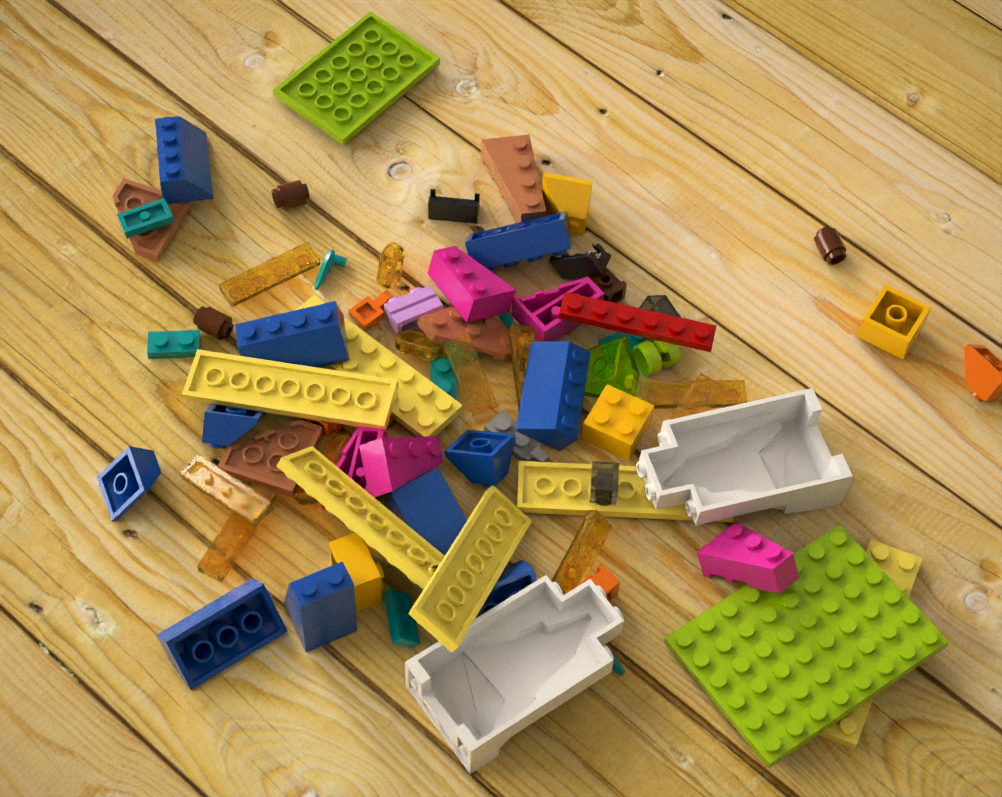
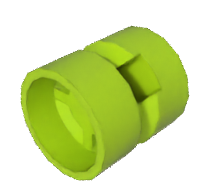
M652 339V342L646 340L633 347L635 362L640 371L647 377L661 371L662 366L668 368L681 361V352L676 344Z

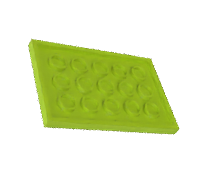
M370 11L273 90V94L278 100L344 146L439 66L440 58Z

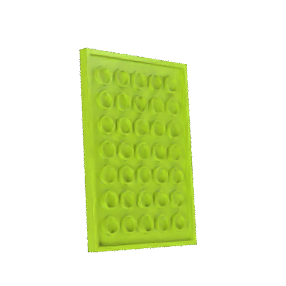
M840 524L793 554L799 579L780 594L752 588L747 584L665 638V645L769 769L948 646L949 641Z

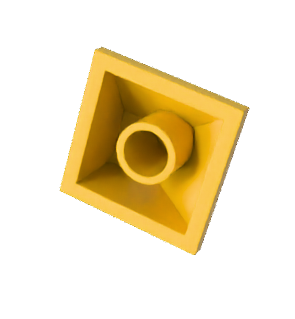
M543 173L542 194L546 214L553 215L566 211L570 233L584 235L590 212L593 181Z

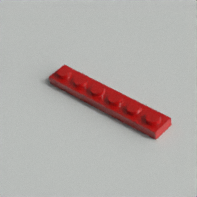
M568 292L564 293L559 312V319L707 352L712 350L717 325Z

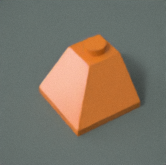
M967 344L964 347L966 385L972 389L970 393L978 401L994 402L1002 396V361L985 345Z

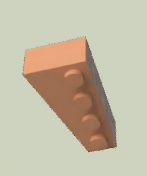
M530 135L482 139L481 160L488 167L489 174L492 180H495L501 197L508 204V210L515 223L546 216V208Z

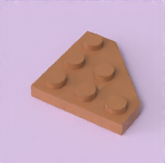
M123 178L112 196L118 214L163 199L162 191ZM191 202L167 204L173 215L174 223L130 237L129 240L135 254L158 262L189 212Z
M454 306L422 316L417 323L419 328L432 342L442 345L444 341L456 344L458 349L476 355L480 351L493 355L492 359L500 362L520 356L524 349L495 316L466 323Z
M297 419L289 422V426L278 430L273 428L254 436V439L247 442L231 444L227 447L218 465V473L293 497L298 484L287 478L285 473L277 467V464L284 456L311 446L316 449L323 434V427Z

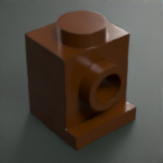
M607 267L603 275L588 276L605 293L604 301L619 303L625 298L627 283L624 280L621 282Z

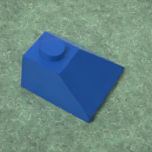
M212 404L204 414L202 443H209V446L212 448H225V446H229L254 427L267 412Z
M467 430L444 451L445 457L471 483L482 484L485 487L495 486L508 474L516 435Z
M128 446L97 476L112 521L116 522L143 497L161 474V469L153 450Z

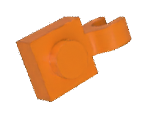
M387 290L374 300L367 296L348 310L349 316L366 332L385 318L384 304L393 296Z

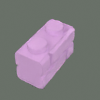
M431 285L424 288L416 287L409 294L402 297H392L384 304L385 319L397 338L419 330L420 328L417 323L420 317L444 309L443 304L438 296H436Z

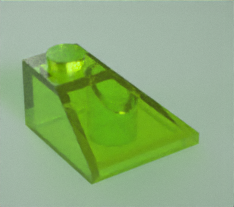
M623 336L587 349L591 353L584 396L599 398L607 384L632 396L636 395L640 373L626 337Z

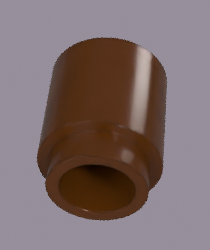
M300 180L277 185V188L271 190L276 208L282 207V209L303 205L306 204V198H310L307 184H302Z
M824 227L816 233L814 242L823 260L828 262L829 265H836L847 257L845 253L846 247L835 228Z
M204 306L200 307L193 319V323L199 330L218 340H222L224 337L227 338L234 327L230 316L210 306L207 308Z

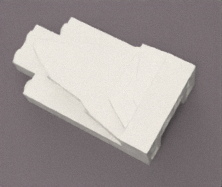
M813 388L663 421L661 432L658 433L660 446L641 450L639 462L636 463L637 473L640 478L644 479L646 484V496L649 501L652 500L655 509L658 510L685 503L686 512L689 517L692 516L696 526L769 508L780 509L783 514L838 505L842 503L853 476L843 454L835 456L830 454L817 425L822 407Z
M547 575L475 618L460 646L453 652H450L438 641L405 662L406 687L469 774L498 757L499 749L510 737L612 672L614 656L611 650L604 644L622 634L624 617L616 606L613 607L609 603L602 587L596 586L591 579L563 595L560 586L556 582L552 583Z

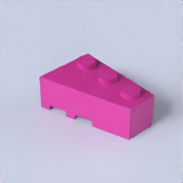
M456 246L434 250L427 274L466 323L509 313L512 298L516 292L515 288Z
M589 277L560 284L558 288L544 292L542 289L535 291V295L524 298L520 296L513 297L511 315L535 341H557L582 325V323L559 319L564 293L568 292L604 300L605 293Z
M358 426L342 451L343 456L336 466L368 492L359 446L382 437H388L384 429Z
M438 436L382 437L359 446L368 493L373 497L394 491L443 463Z
M738 522L732 524L697 552L704 577L712 578L713 575L725 577L726 582L734 583L736 580L747 582L749 587L778 594L799 579L792 552Z

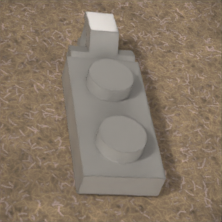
M503 410L484 425V431L516 435L512 456L518 461L549 462L550 456L544 451V446L540 442L517 432V422Z

